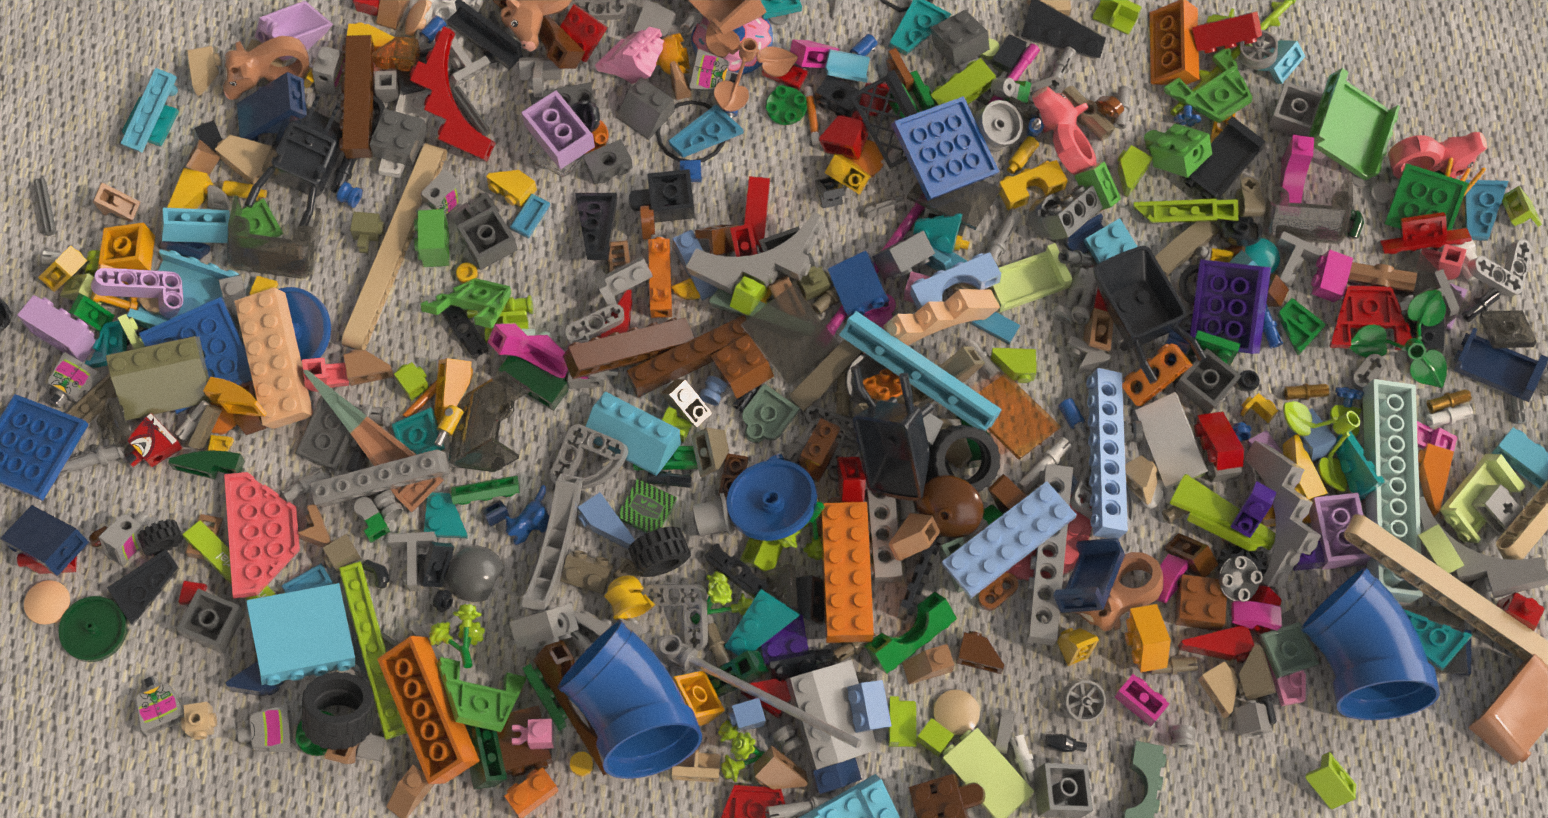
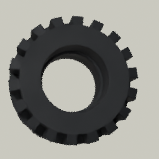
M663 527L652 530L637 538L628 548L637 574L641 577H654L668 573L680 567L691 556L683 532L679 527Z

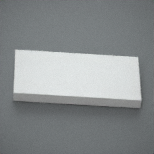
M1176 392L1135 410L1139 421L1142 422L1144 435L1164 486L1167 489L1178 485L1184 474L1194 478L1208 471Z

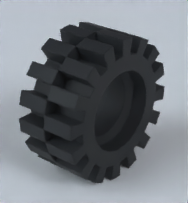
M166 519L164 522L160 520L157 524L154 522L151 524L152 526H146L145 530H141L140 534L137 535L144 554L148 556L153 554L156 556L165 549L170 551L173 547L179 546V543H182L183 540L179 526L173 519L171 521Z

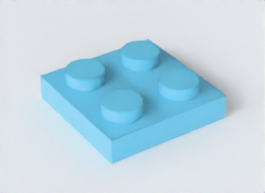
M1120 218L1083 240L1097 264L1124 251L1138 247Z

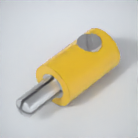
M453 405L448 406L437 427L440 433L435 441V445L441 447L446 436H452L464 413L460 408Z

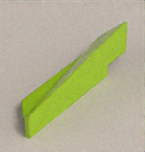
M1197 199L1133 203V208L1137 209L1152 224L1217 221V219L1238 221V199Z
M1184 474L1169 504L1189 511L1190 514L1187 521L1248 551H1255L1258 546L1268 550L1272 549L1276 536L1274 531L1260 523L1251 538L1231 528L1230 526L1239 508L1189 475Z

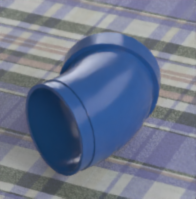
M1368 568L1360 569L1339 586L1317 607L1300 628L1320 649L1335 675V680L1333 681L1337 710L1342 715L1358 720L1393 719L1422 711L1438 700L1440 690L1435 668L1428 663L1421 640L1411 620L1392 593L1377 577L1370 573Z
M622 620L611 625L584 651L567 671L557 687L579 708L593 727L598 737L596 745L603 768L610 776L621 779H634L663 772L686 760L701 744L702 732L693 709L685 704L677 685L658 657Z

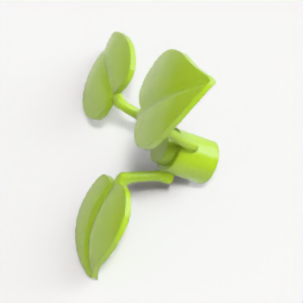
M1295 401L1285 402L1283 405L1285 420L1296 434L1308 436L1311 433V428L1333 423L1334 431L1339 435H1343L1328 454V458L1324 457L1319 460L1318 469L1322 479L1328 485L1338 491H1346V477L1341 469L1339 459L1333 458V455L1343 441L1350 436V431L1354 437L1359 434L1360 428L1358 426L1360 425V419L1358 415L1361 414L1362 409L1354 406L1348 408L1344 407V405H1335L1330 410L1331 420L1314 424L1311 423L1312 415L1305 405Z

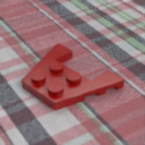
M1348 286L1330 341V348H1350V328H1362L1367 325H1379L1384 329H1393L1394 342L1405 345L1412 338L1409 332L1410 328L1408 323L1404 321L1401 307L1392 287Z
M734 785L721 818H766L765 813H769L765 811L766 806L785 804L782 789L772 790L770 787Z

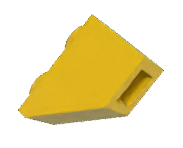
M836 154L824 172L859 195L871 177L856 163L843 155Z
M520 170L489 173L486 176L488 188L494 194L500 193L503 195L504 199L512 206L516 204L522 208L530 195L537 191L535 180Z

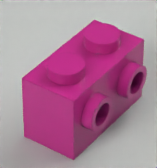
M1330 249L1323 255H1320L1316 262V267H1318L1317 273L1311 281V286H1313L1311 294L1334 303L1341 299L1345 294L1353 258Z
M1134 674L1131 675L1114 697L1150 727L1170 704L1160 693L1152 690L1143 679Z

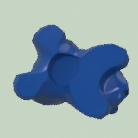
M545 485L540 487L534 500L528 503L517 517L510 518L505 516L506 533L509 536H515L513 540L515 545L525 542L532 530L536 529L541 533L546 532L550 515L542 503L546 494Z

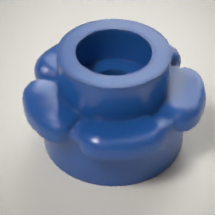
M1243 422L1233 425L1232 428L1240 442L1246 441L1251 437L1250 432L1252 429L1249 425Z

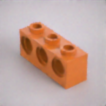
M1165 344L1157 351L1159 354L1153 359L1151 357L1146 359L1152 370L1154 368L1159 370L1156 383L1150 384L1142 369H1139L1136 373L1133 371L1124 378L1125 382L1122 383V388L1136 406L1145 405L1193 366L1176 344ZM1171 354L1176 356V362L1173 365L1168 363V358ZM1140 381L1142 384V390L1139 393H1136L1134 387L1135 384Z

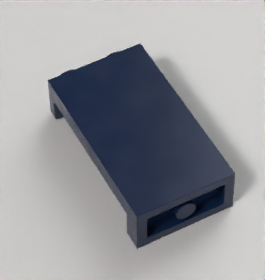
M286 72L237 103L239 137L259 142V134L292 115L302 119L307 116L304 79Z
M1473 328L1471 334L1466 333L1461 343L1465 347L1463 351L1458 349L1453 362L1457 363L1454 371L1529 402L1548 363V357L1541 354L1537 361L1477 336L1476 332L1478 329Z
M33 505L0 537L13 552L19 551L41 563L55 576H58L89 543L77 528Z
M1118 538L1077 541L1076 547L1079 557L1065 589L1055 590L1053 595L1061 613L1103 610L1125 557Z

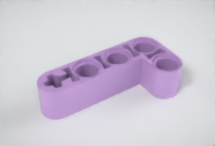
M100 268L96 271L91 282L92 291L101 296L158 298L159 311L166 318L175 317L183 304L182 280L175 272Z

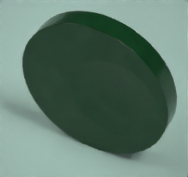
M90 596L76 601L65 611L59 624V639L66 652L75 659L83 662H98L112 656L122 646L127 635L128 624L125 614L114 601L106 597Z

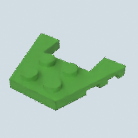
M1224 48L1213 55L1212 61L1223 71L1222 74L1194 92L1180 78H1177L1164 87V92L1183 104L1192 106V109L1217 123L1224 121L1252 102V95L1244 78L1241 77L1238 71V65L1231 56L1230 48Z
M474 278L454 287L453 292L448 295L442 293L435 296L436 300L428 303L427 300L420 304L421 311L439 315L450 305L458 306L465 310L471 309L479 312L474 316L475 325L493 328L511 296V287Z
M440 657L437 666L455 722L501 732L521 692L526 677L507 672L504 676L503 690L459 680L460 661Z

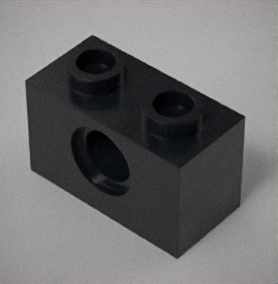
M827 75L815 92V102L820 108L829 109L836 116L841 115L851 118L854 111L858 110L850 95L859 90L834 76ZM862 95L856 98L858 103H860Z

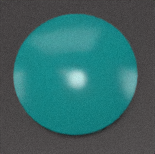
M1261 238L1258 243L1245 247V253L1258 266L1271 267L1270 274L1276 271L1280 263V253L1271 241Z

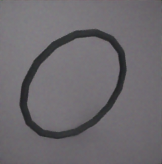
M693 100L679 102L674 105L675 109L690 104L704 106L708 109L712 108V106L705 102ZM659 127L656 131L658 145L664 153L677 162L688 160L678 158L666 149L661 140V127ZM725 141L721 142L713 153L704 158L694 160L705 162L714 157L724 146Z

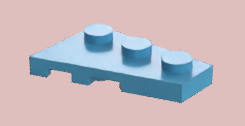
M714 105L671 138L669 145L684 158L744 134V131L719 106Z
M1478 180L1464 196L1465 228L1468 229L1472 240L1488 241L1509 181Z

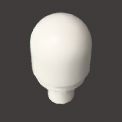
M1160 479L1157 480L1158 483L1151 503L1147 505L1142 501L1143 505L1147 508L1156 507L1163 497L1162 488L1164 483Z

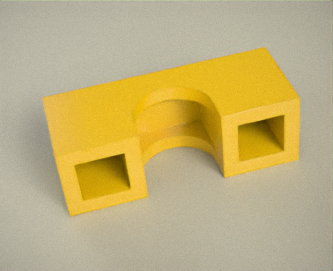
M1057 160L1045 161L1036 168H1028L1021 171L1018 175L1003 178L999 182L997 191L1009 211L1028 203L1030 195L1026 188L1037 186L1043 190L1045 196L1064 190L1068 180Z

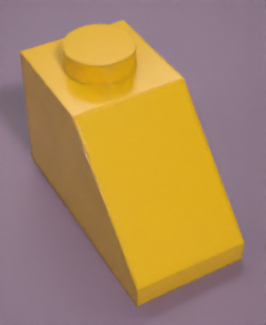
M70 245L38 278L55 292L87 260L78 250Z

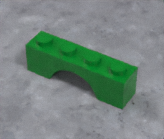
M934 591L917 605L916 621L905 634L891 637L880 633L872 642L864 646L876 667L886 674L895 670L900 663L914 655L919 648L929 643L937 634L947 629L951 623L957 620L945 597Z

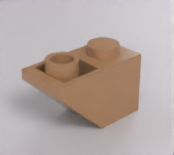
M915 513L908 515L889 542L896 560L901 561L931 546L940 533L933 516Z

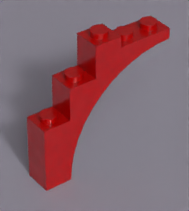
M443 26L442 30H439L436 34V44L433 50L431 49L427 54V63L424 64L418 61L417 65L413 66L410 72V81L431 91V95L428 94L425 98L424 110L446 121L445 124H441L438 130V139L487 162L496 143L476 131L463 117L455 103L448 78L449 53L455 33Z

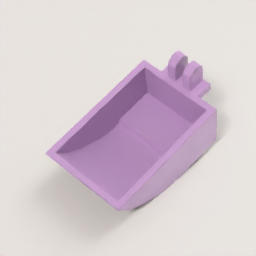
M302 1L260 17L255 38L264 43L278 36H291L299 39L305 45L306 50H308L328 32L333 24L306 1ZM282 56L279 58L285 61L293 56Z

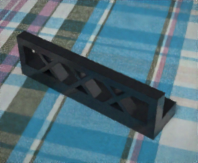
M455 1L457 11L447 20L448 25L510 70L519 61V58L523 57L521 43L464 1Z

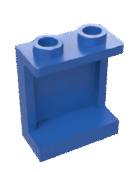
M866 250L828 268L840 301L849 317L855 311L864 315L865 312L878 309L889 301L874 268V262Z

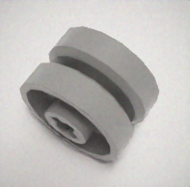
M993 101L973 114L991 153L1000 151L1006 146L1013 144L1022 133L1023 121L1015 106L1007 101Z

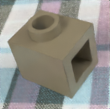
M347 534L323 547L326 553L323 559L329 569L334 566L337 573L340 572V567L353 564L361 559Z

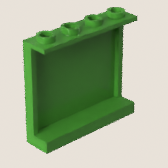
M1341 68L1328 77L1308 137L1314 138L1315 149L1363 180H1367L1377 176L1382 169L1381 164L1387 153L1389 140L1393 135L1394 124L1398 120L1400 106L1397 105L1391 109L1386 108L1347 82L1346 79L1349 72Z

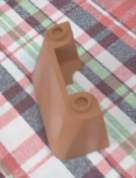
M688 0L711 23L709 26L717 35L719 33L724 35L760 18L767 12L760 0Z
M1535 653L1522 662L1517 668V672L1514 673L1513 678L1492 703L1483 710L1479 719H1475L1468 727L1512 765L1518 761L1521 763L1526 761L1531 755L1529 749L1548 727V666Z

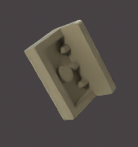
M581 550L571 551L566 556L560 581L604 594L610 571L613 569L614 564L604 557L597 556L593 558L587 556L588 553Z

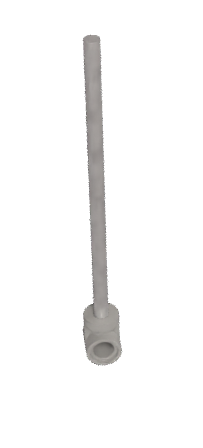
M667 635L661 639L659 648L667 665H677L685 670H689L694 666L857 749L860 747L862 740L697 658V650L682 643L678 636Z

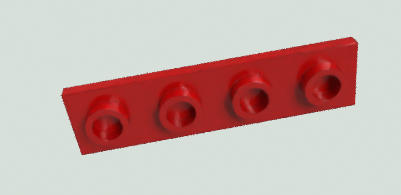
M1442 212L1401 218L1402 237L1380 240V245L1384 254H1397L1401 251H1418L1421 248L1428 247L1440 248L1445 244L1461 245L1472 241V237L1467 228L1447 231L1446 215Z

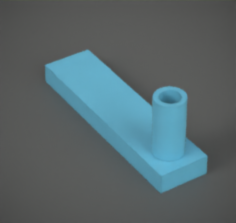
M155 68L121 141L123 146L143 153L168 96H174L178 92L177 86L174 85L177 79L175 75Z

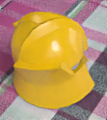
M626 575L616 578L610 583L608 591L604 595L612 606L614 620H619L620 618L626 620L627 618L632 619L641 616L655 606V603L646 594H641L644 588L634 576Z

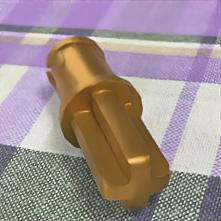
M1307 383L1300 386H1285V400H1309V398L1326 397L1329 396V386L1327 384L1308 385Z
M1467 389L1451 394L1447 392L1444 396L1427 400L1426 404L1430 413L1433 414L1445 408H1454L1456 405L1471 401V392Z

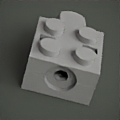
M569 603L510 621L511 631L505 632V636H514L513 640L507 641L508 646L516 644L517 648L526 646L527 650L572 637L570 632L579 630L572 604Z

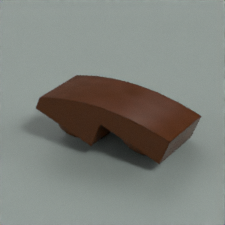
M727 454L718 496H720V493H723L727 497L734 480L747 469L749 457Z

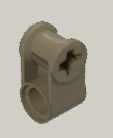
M1245 177L1240 183L1241 188L1235 194V198L1238 199L1239 215L1241 217H1263L1265 201L1262 197L1259 182L1253 177Z

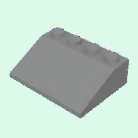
M852 660L786 679L793 706L862 740L860 747L857 749L797 719L811 769L817 770L878 750L873 731L855 732L847 689L848 686L859 684Z

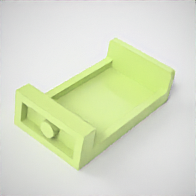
M1056 243L1048 245L1045 252L999 268L1001 272L1000 283L988 287L1000 306L998 309L999 313L1070 288L1073 279L1066 264L1061 263L1058 259L1060 252Z
M1485 454L1440 509V512L1445 517V521L1454 528L1458 538L1463 542L1479 543L1481 540L1477 533L1486 521L1472 506V503L1487 485L1501 484L1508 489L1509 493L1521 492L1525 487L1502 454Z
M978 728L973 732L970 729L959 738L961 742L957 746L952 744L942 753L944 755L941 761L942 764H946L964 785L976 782L983 787L986 798L982 805L991 814L992 818H1007L1035 792Z

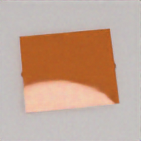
M1006 373L978 392V394L1002 409L994 424L988 430L1018 460L1038 445H1042L1043 441L1061 428Z

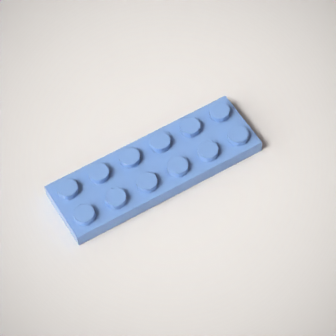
M1046 481L943 560L942 565L965 593L972 598L1075 519L1077 514Z

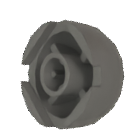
M1053 195L1043 196L1031 205L1028 220L1035 234L1043 238H1051L1042 218L1049 212V208L1061 202V197H1054Z

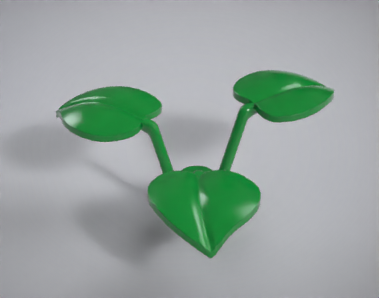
M1436 289L1427 290L1416 295L1410 301L1407 314L1410 319L1418 321L1417 337L1409 339L1405 345L1386 339L1387 333L1383 327L1367 325L1359 329L1351 339L1350 349L1365 358L1372 354L1384 356L1387 353L1386 343L1391 344L1402 351H1406L1409 357L1414 359L1410 364V374L1414 380L1421 384L1442 388L1447 376L1445 357L1435 349L1426 351L1421 341V323L1426 326H1435L1445 316L1446 306L1442 292Z

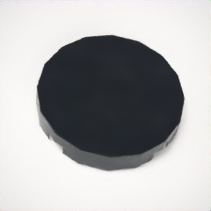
M1238 215V221L1222 220L1219 228L1220 237L1224 241L1237 246H1251L1258 243L1263 232L1259 222L1257 224L1253 218L1241 217L1240 215Z

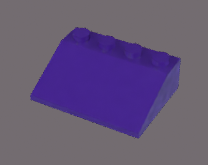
M1200 259L1190 335L1194 338L1197 331H1201L1239 343L1238 352L1260 354L1271 267Z

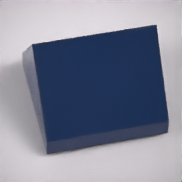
M501 500L481 510L490 527L505 520V516L510 517L506 506Z

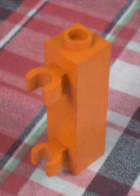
M663 237L648 239L649 269L653 277L649 278L651 318L672 317L670 239Z

